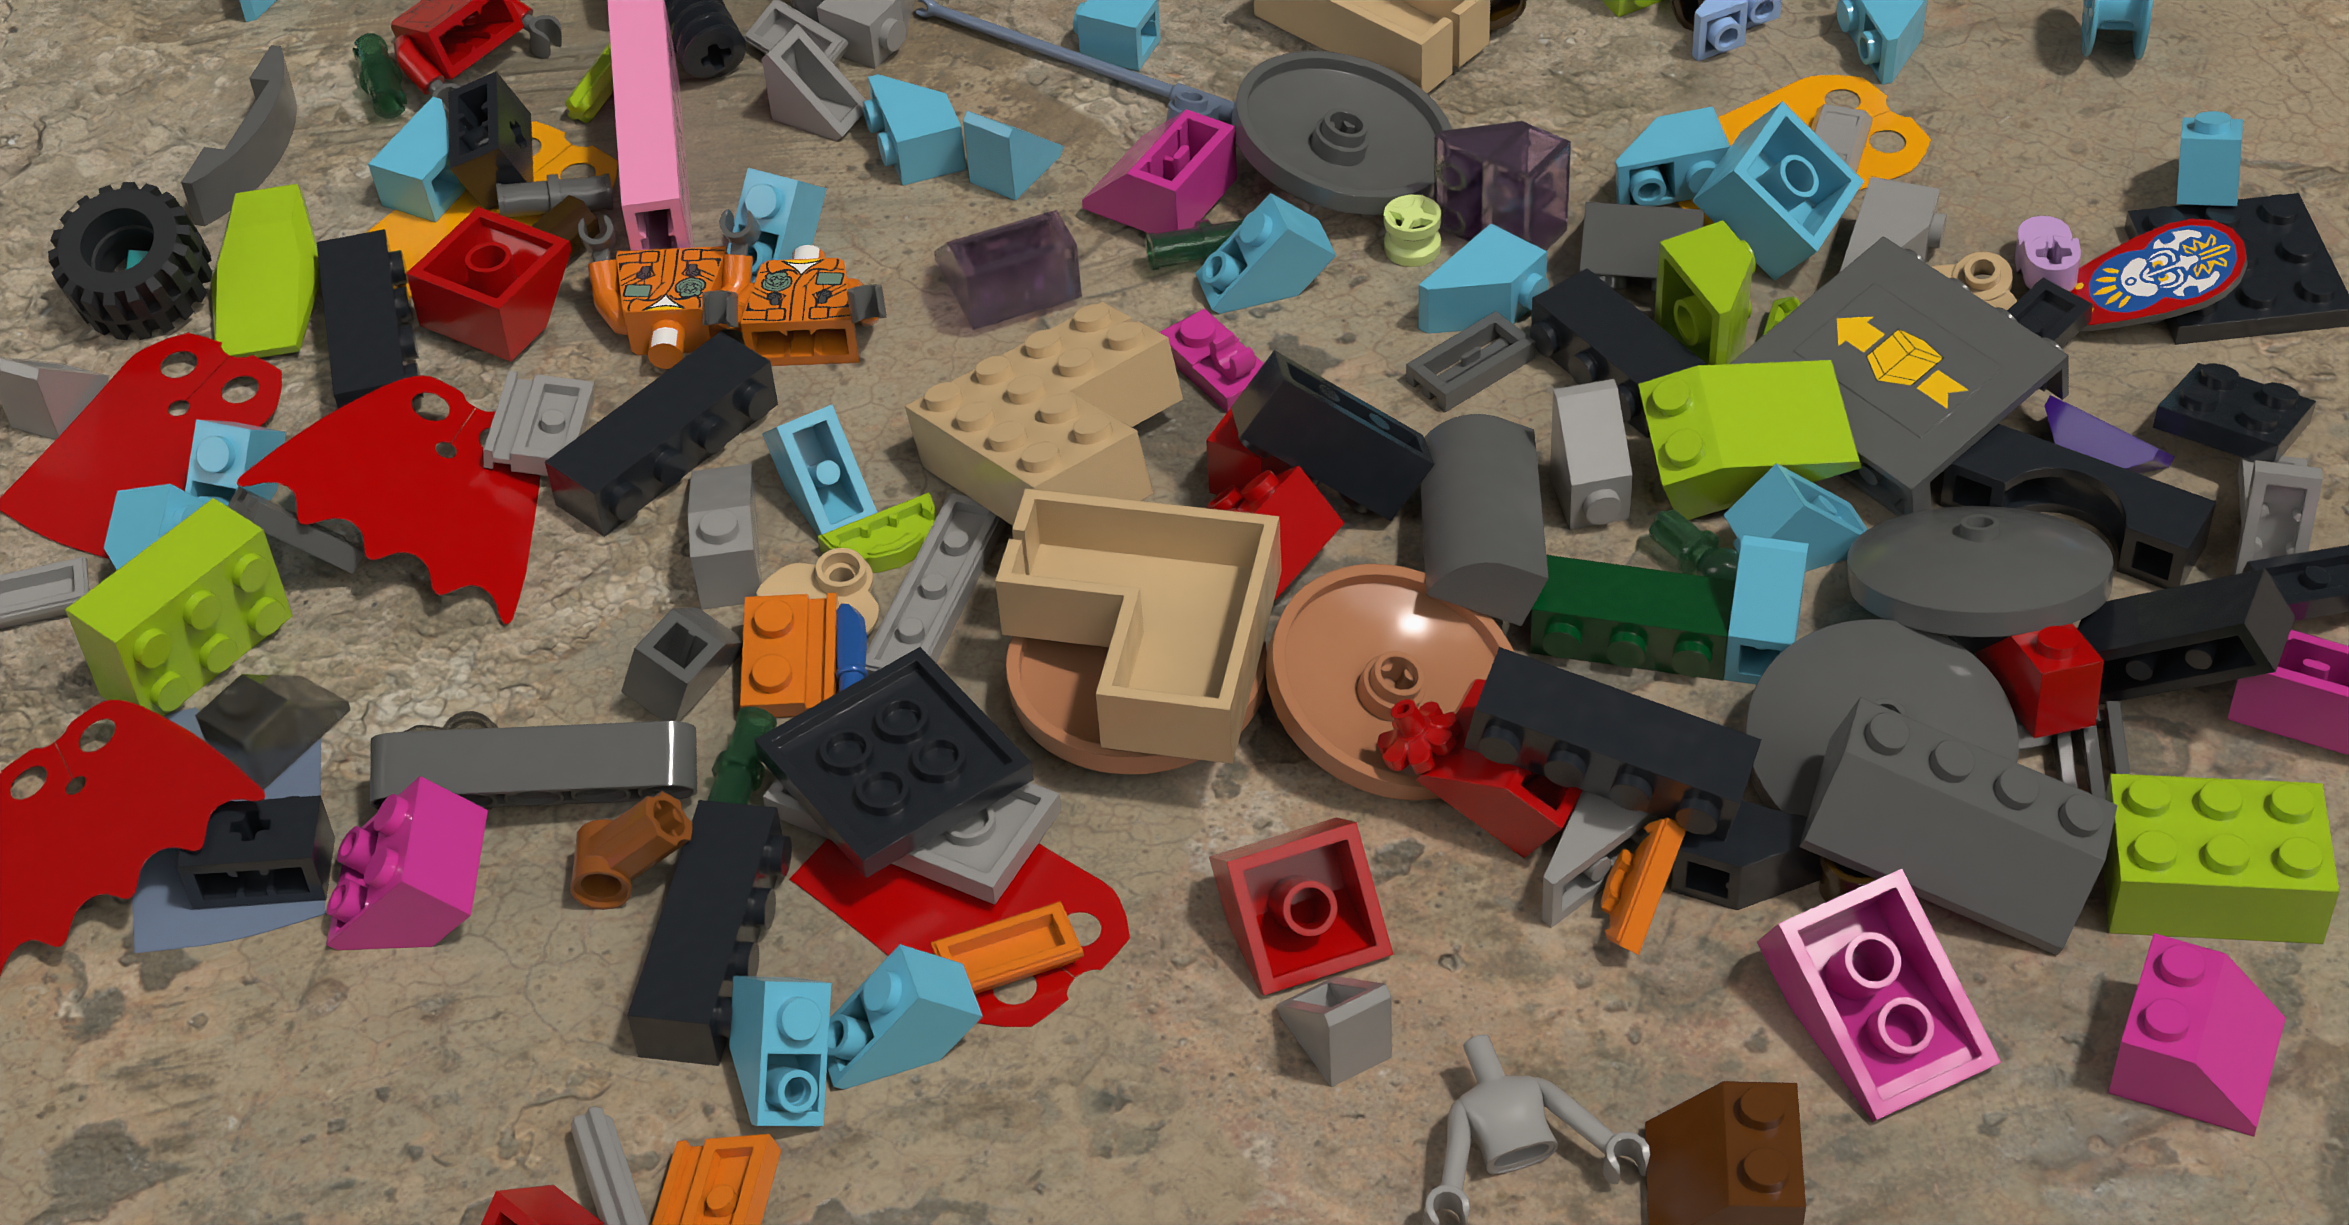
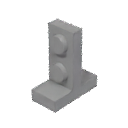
M2282 456L2275 463L2258 460L2251 461L2241 457L2238 469L2241 534L2233 575L2242 573L2247 561L2308 552L2323 481L2322 468L2308 467L2307 460L2303 458Z

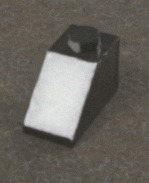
M241 674L200 710L195 717L205 742L232 761L264 790L341 720L351 708L347 700L303 676Z

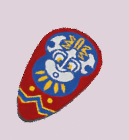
M2187 219L2168 223L2096 257L2079 268L2077 285L2070 291L2093 304L2091 321L2081 331L2105 330L2142 323L2155 325L2161 323L2164 319L2212 305L2225 298L2242 281L2248 266L2245 244L2231 227L2214 220Z

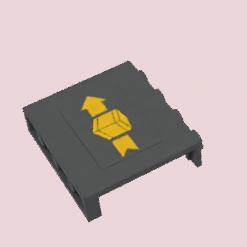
M1884 236L1730 363L1832 360L1862 467L1840 474V476L1897 516L1931 510L1930 482L2038 389L2043 392L2048 390L2062 400L2069 395V355L2064 353L2063 349L2055 341L2049 338H2041L2019 324L2007 310L2000 307L1995 308L1971 293L1969 288L1960 280L1946 277L1926 264L1915 251L1903 249Z

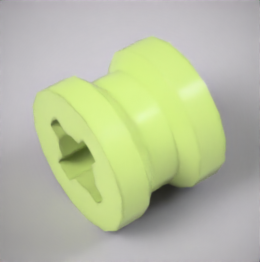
M1410 194L1391 200L1386 205L1383 214L1384 226L1387 230L1384 237L1386 256L1392 262L1408 267L1423 266L1434 261L1440 254L1441 237L1438 232L1441 224L1439 205L1431 198L1423 195Z

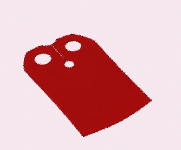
M189 332L148 346L135 353L119 369L63 433L0 497V511L52 541L110 559L104 549V544L117 491L172 484L185 491L196 419L236 422L260 427L270 418L278 406L282 390V370L254 355L248 357L230 356L223 351L221 347L222 342ZM186 351L197 357L196 367L185 376L171 378L162 374L160 370L164 359L176 352ZM237 377H252L259 384L255 396L241 403L228 402L221 395L225 384ZM187 400L190 404L189 410L183 415L173 416L168 413V408L176 401Z
M827 839L789 878L888 956L899 944L935 955L931 942L1060 901L1067 916L1080 912L1093 915L1099 920L1101 925L1100 936L1093 943L1082 946L1084 956L1076 962L1061 968L1034 975L1033 977L1037 983L1036 992L1026 1002L1016 1005L1006 1004L998 1000L994 995L993 989L975 994L983 1015L977 1022L979 1024L999 1027L1034 1026L1069 999L1067 992L1070 984L1076 977L1087 971L1102 970L1130 939L1127 916L1113 888L1040 843L1035 847L995 905L894 864H890L865 878L831 839Z

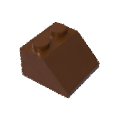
M1722 1081L1645 1122V1141L1649 1145L1650 1150L1646 1169L1648 1225H1804L1806 1199L1797 1083Z

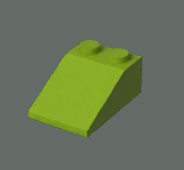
M1832 360L1697 365L1638 384L1662 486L1679 522L1732 507L1776 463L1812 483L1862 468Z

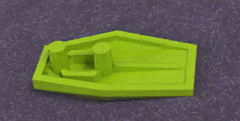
M298 184L235 193L211 279L214 339L222 342L221 347L223 351L234 357L254 355L261 358L300 352L321 282L317 241L304 194Z

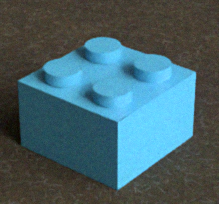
M1782 101L1740 132L1692 201L1701 210H1704V213L1714 223L1724 220L1740 240H1745L1754 253L1756 263L1775 281L1819 250L1864 180Z

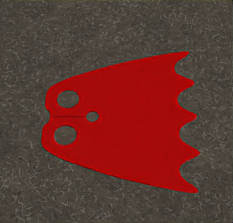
M420 375L404 378L382 386L313 423L276 448L238 478L236 483L241 487L261 483H277L287 486L295 494L297 520L300 524L309 525L328 519L349 521L360 530L363 536L365 556L368 559L377 560L395 553L412 554L421 559L427 566L432 589L435 594L445 595L470 585L481 587L495 601L501 621L504 624H509L513 620L527 572L540 487V475L511 471V464L495 462L493 469L484 468V448L480 444L479 435L483 430L491 427L496 411L488 412L476 408L465 399L464 394L451 385L431 376ZM421 393L435 394L448 404L449 415L439 421L422 418L412 408V399ZM443 442L451 443L457 451L456 455L452 458L442 457L437 453L436 445Z
M107 700L98 703L74 719L68 725L65 733L55 742L43 748L31 749L10 763L0 772V976L8 957L20 944L33 940L53 947L63 946L67 940L76 912L87 900L104 894L121 899L131 898L135 894L140 871L153 854L167 848H179L189 851L200 850L204 845L210 815L218 806L232 800L261 801L266 796L264 790L232 761L191 731L141 705L123 700ZM104 719L112 720L115 723L114 735L103 747L91 752L80 749V738L84 731L93 723ZM36 766L46 769V781L35 794L24 799H15L11 796L12 784L23 771ZM74 778H86L84 788L78 793L71 795L66 793L68 784Z

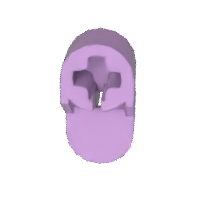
M2036 216L2023 221L2018 227L2015 264L2017 273L2022 272L2026 286L2031 289L2044 277L2058 286L2072 291L2077 285L2081 256L2079 239L2072 238L2071 230L2066 223L2051 216Z

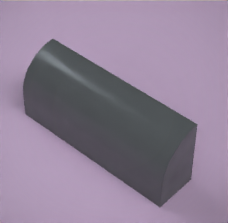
M1468 414L1454 417L1439 424L1424 437L1435 464L1421 482L1426 595L1522 626L1549 579L1535 432L1532 428L1492 415Z

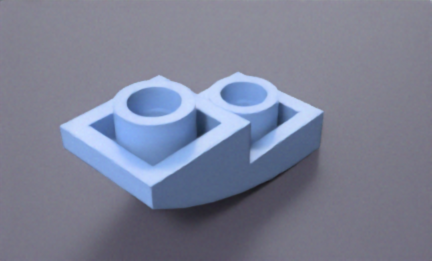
M1705 0L1695 11L1692 56L1696 61H1700L1744 46L1746 29L1780 18L1782 0Z

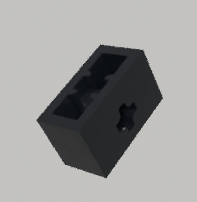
M497 71L449 91L450 170L484 209L489 210L498 206L496 184L534 182L531 113Z
M321 795L289 796L285 798L263 799L261 801H228L218 806L210 815L203 847L198 851L179 849L176 867L193 909L327 900L335 836Z

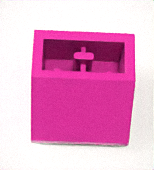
M1187 109L1141 136L1082 199V208L1179 244L1237 180L1235 126Z
M2291 629L2276 672L2237 680L2227 720L2349 755V645Z
M419 776L399 795L391 794L380 806L377 814L361 828L358 826L353 827L346 834L339 847L337 861L342 866L338 885L331 894L327 905V914L332 918L326 945L336 950L433 947L458 927L472 913L488 810L422 776Z

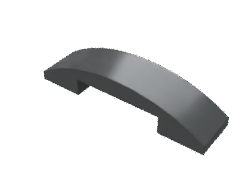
M271 45L249 79L256 102L226 148L204 147L181 181L195 225L207 226L231 211L235 193L256 190L273 171L288 147L296 123L297 104L281 46Z

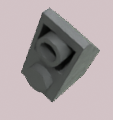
M698 607L672 608L634 648L621 692L663 721H680L742 654L743 638Z

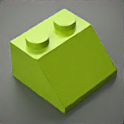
M1724 220L1659 242L1654 322L1706 362V365L1730 364L1742 354L1746 341L1747 320L1751 317L1752 313L1749 298L1751 277L1756 270L1755 256L1750 245L1745 240H1740Z

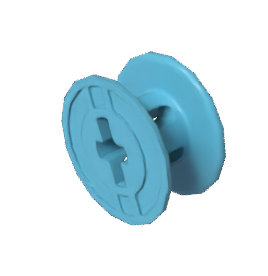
M2083 0L2081 35L2083 56L2088 57L2091 54L2097 30L2133 31V52L2137 60L2142 59L2150 30L2153 0Z

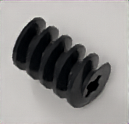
M665 0L674 52L686 72L693 77L712 79L732 72L743 61L746 53V40L722 0Z

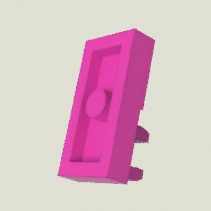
M1205 308L1159 332L1169 338L1175 366L1226 413L1264 364L1254 355L1250 347L1246 348L1232 331L1228 330Z

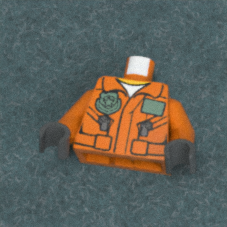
M726 209L721 214L719 224L723 234L731 243L730 254L727 253L726 246L617 251L616 259L611 260L609 251L613 249L616 243V234L611 219L604 215L607 231L599 239L589 238L584 218L580 220L578 232L582 244L589 253H592L593 262L588 264L594 305L597 312L616 334L628 335L631 352L636 355H648L649 361L661 369L672 368L683 359V353H692L721 330L726 329L718 324L702 325V294L704 292L722 290L739 294L751 283L753 257L747 256L748 247L757 242L761 231L760 225L749 210L746 227L742 231L735 233L733 232L735 222L732 212Z
M814 245L799 246L792 253V259L768 260L760 266L755 282L749 283L739 294L722 290L706 291L702 294V325L718 324L722 328L742 331L744 345L770 360L771 366L859 363L860 355L855 322L862 326H871L877 323L880 318H887L882 285H864L859 279L847 278L844 261L839 258H826L824 252Z

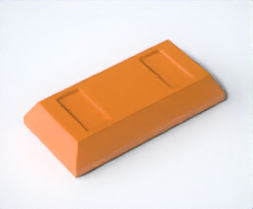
M1061 901L931 942L935 955L964 965L974 994L1074 963L1084 956L1083 949Z

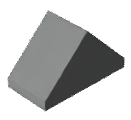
M798 24L793 26L762 58L772 120L837 141L864 114L863 101H866V99Z
M0 357V400L11 428L55 440L103 389L109 379V375L63 363Z
M1334 976L1276 1004L1281 1019L1330 1087L1392 1058V1000L1386 984Z

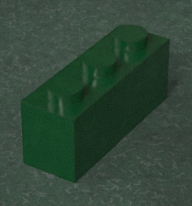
M1546 555L1549 579L1532 607L1530 653L1723 681L1736 580Z

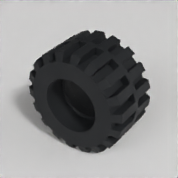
M122 182L121 188L113 190L111 185L99 188V195L91 199L88 195H85L77 201L80 207L76 211L71 212L67 210L61 217L60 221L64 227L53 231L50 241L55 248L48 251L49 263L54 269L51 273L55 281L87 324L90 323L94 330L105 336L111 332L115 339L128 340L131 332H134L139 340L152 338V330L161 329L163 333H166L175 328L172 322L179 317L186 321L194 313L191 305L194 302H202L205 298L207 291L203 284L211 282L213 271L208 264L212 261L209 249L176 198L169 192L162 194L157 186L147 183L139 189L135 182ZM129 250H149L148 254L135 266L124 271L113 272L120 262L128 257Z

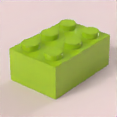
M212 498L65 609L100 696L106 700L132 702L161 716H165L177 709L189 697L221 672L228 669L235 661L293 617L264 529L215 498Z
M2110 774L2105 800L2116 804L2117 810L2106 860L2103 864L2109 933L2153 936V933L2171 937L2324 944L2339 895V885L2323 783Z

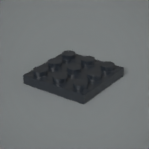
M2299 193L2238 199L2237 206L2179 205L2127 212L2124 229L2129 240L2168 223L2187 219L2214 220L2233 228L2244 241L2248 266L2242 281L2225 298L2206 308L2164 319L2175 345L2349 327V293Z
M921 647L916 648L754 739L758 758L865 878L1034 780L1032 762Z

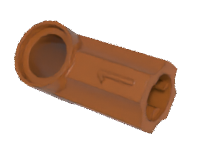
M661 791L654 797L647 796L615 820H593L582 825L577 831L570 887L573 898L580 904L593 909H613L625 904L630 898L632 881L691 840L692 821L685 815L681 802Z

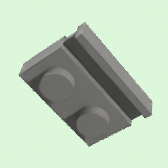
M509 371L483 449L484 468L493 469L496 462L511 464V471L548 476L545 461L586 430L595 400L594 382L535 374L534 380L518 379V372Z

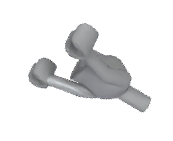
M1486 1034L1474 1036L1463 1044V1048L1478 1085L1463 1094L1451 1105L1448 1113L1447 1146L1441 1185L1433 1189L1427 1196L1423 1223L1424 1225H1439V1219L1435 1212L1440 1209H1449L1457 1214L1460 1225H1467L1470 1204L1469 1198L1463 1191L1471 1138L1480 1149L1486 1170L1490 1174H1502L1520 1170L1537 1164L1553 1155L1557 1150L1558 1142L1546 1122L1544 1107L1605 1154L1602 1170L1604 1177L1611 1184L1619 1183L1620 1167L1616 1159L1618 1156L1632 1158L1638 1165L1639 1173L1645 1176L1650 1157L1649 1145L1644 1138L1636 1133H1613L1577 1101L1548 1080L1529 1075H1505L1490 1037Z

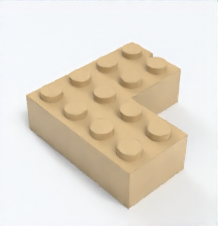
M1254 0L1255 16L1328 52L1363 58L1389 68L1416 84L1426 93L1430 92L1452 74V66L1460 68L1489 45L1490 0Z
M1104 302L1080 308L1075 312L1074 317L1051 329L1040 330L1029 335L1025 343L1000 356L983 359L975 366V369L955 380L932 386L925 392L924 396L905 405V410L922 467L1013 526L1025 488L1141 501L1152 495L1153 491L1138 432L1132 427L1183 400V395L1169 338L1139 321L1133 322L1130 316Z
M1025 488L1012 528L1013 539L1008 540L995 580L1002 635L1109 647L1096 691L1101 748L1233 764L1282 571L1279 516Z

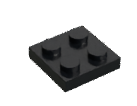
M2197 363L2158 405L2153 428L2251 461L2258 460L2277 463L2310 424L2316 401L2300 396L2296 389L2285 384L2274 382L2263 384L2241 377L2235 369L2223 364L2210 363L2204 365Z

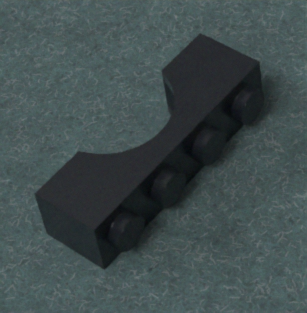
M1999 423L1945 469L1940 506L1944 508L1963 506L2005 507L2039 513H2059L2083 520L2098 529L2111 543L2116 554L2117 572L2163 589L2184 585L2206 547L2216 505L2214 500Z

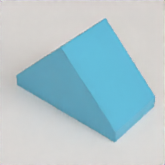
M966 111L963 119L970 183L1015 201L1061 156L1064 148L1063 145L970 111Z

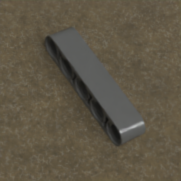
M651 721L383 733L375 735L370 741V806L379 809L388 796L391 794L399 795L419 776L483 808L636 802L643 800L647 796L654 797L661 791L676 799L688 798L697 793L696 727L679 721Z

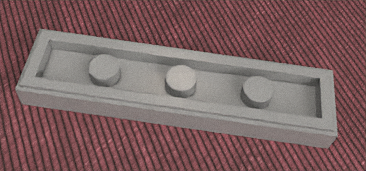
M949 493L866 652L865 669L868 675L918 647H921L937 663L1007 524L1005 520L968 496Z

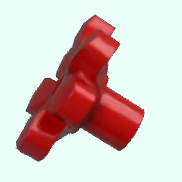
M1405 699L1392 707L1391 716L1394 719L1392 721L1394 730L1381 733L1378 736L1377 746L1389 769L1401 771L1410 764L1415 774H1421L1435 767L1433 753L1444 756L1453 749L1457 743L1455 736L1459 735L1462 731V725L1453 711L1443 714L1437 702H1426L1418 709L1415 701Z

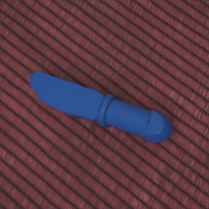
M841 603L837 609L838 670L836 671V678L839 681V692L868 676V672L865 669L867 650L865 619L856 608Z

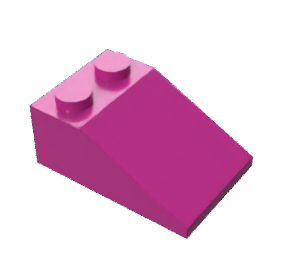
M1902 869L1778 923L1757 941L1787 1004L1872 1122L2001 1063Z

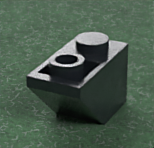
M1742 800L1725 841L1707 834H1694L1686 830L1673 864L1671 892L1730 909L1740 910L1820 881L1822 873L1820 855L1799 847L1808 817L1781 812Z

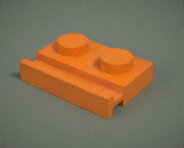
M836 592L827 593V598L809 599L808 594L745 597L740 708L744 719L795 717L837 693V609L839 608V601Z
M770 1134L705 1139L704 1146H690L687 1140L677 1141L652 1225H761L782 1150Z

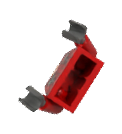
M421 0L394 19L391 23V29L396 37L394 52L399 67L424 95L432 94L433 97L442 99L449 121L448 92L461 86L453 83L443 84L445 79L452 80L522 29L530 33L531 52L535 56L548 58L551 55L550 42L558 47L562 46L561 25L558 19L550 15L532 16L533 9L520 0Z

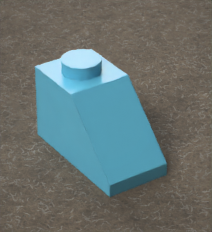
M2216 111L2201 112L2195 115V118L2183 117L2176 204L2237 206L2243 119H2231L2230 115Z
M1489 224L1419 284L1418 329L1427 334L1463 331L1495 311L1514 324L1526 312L1532 310V298L1548 290L1549 281L1546 278L1547 251L1493 224Z
M832 404L762 433L785 490L817 536L877 513Z
M1777 463L1724 514L1725 519L1737 536L1733 541V545L1739 554L1743 535L1809 543L1806 571L1847 560L1851 544L1863 532L1868 530L1851 503Z

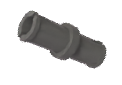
M609 173L599 176L559 179L558 174L546 175V181L496 184L499 214L508 218L545 215L568 195L584 201L589 210L613 209Z

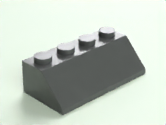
M1860 697L1829 739L1799 847L1875 879H1880L1902 869L1917 897L2058 955L2063 950L2106 860L2117 805Z

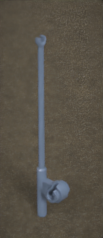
M917 0L927 5V9L921 7L916 10V14L920 17L930 18L936 16L1170 98L1166 121L1187 109L1232 124V111L1235 103L1233 101L1181 83L1176 85L1165 83L941 6L935 0Z

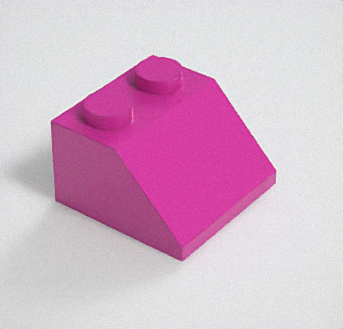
M2153 933L2121 1040L2108 1093L2255 1136L2286 1017L2226 953Z

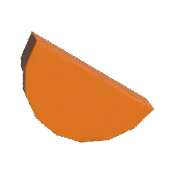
M1670 818L1657 820L1645 826L1644 829L1650 835L1640 843L1634 852L1627 849L1621 851L1607 877L1601 899V911L1610 915V928L1605 929L1607 940L1637 955L1641 951L1686 832L1684 828Z

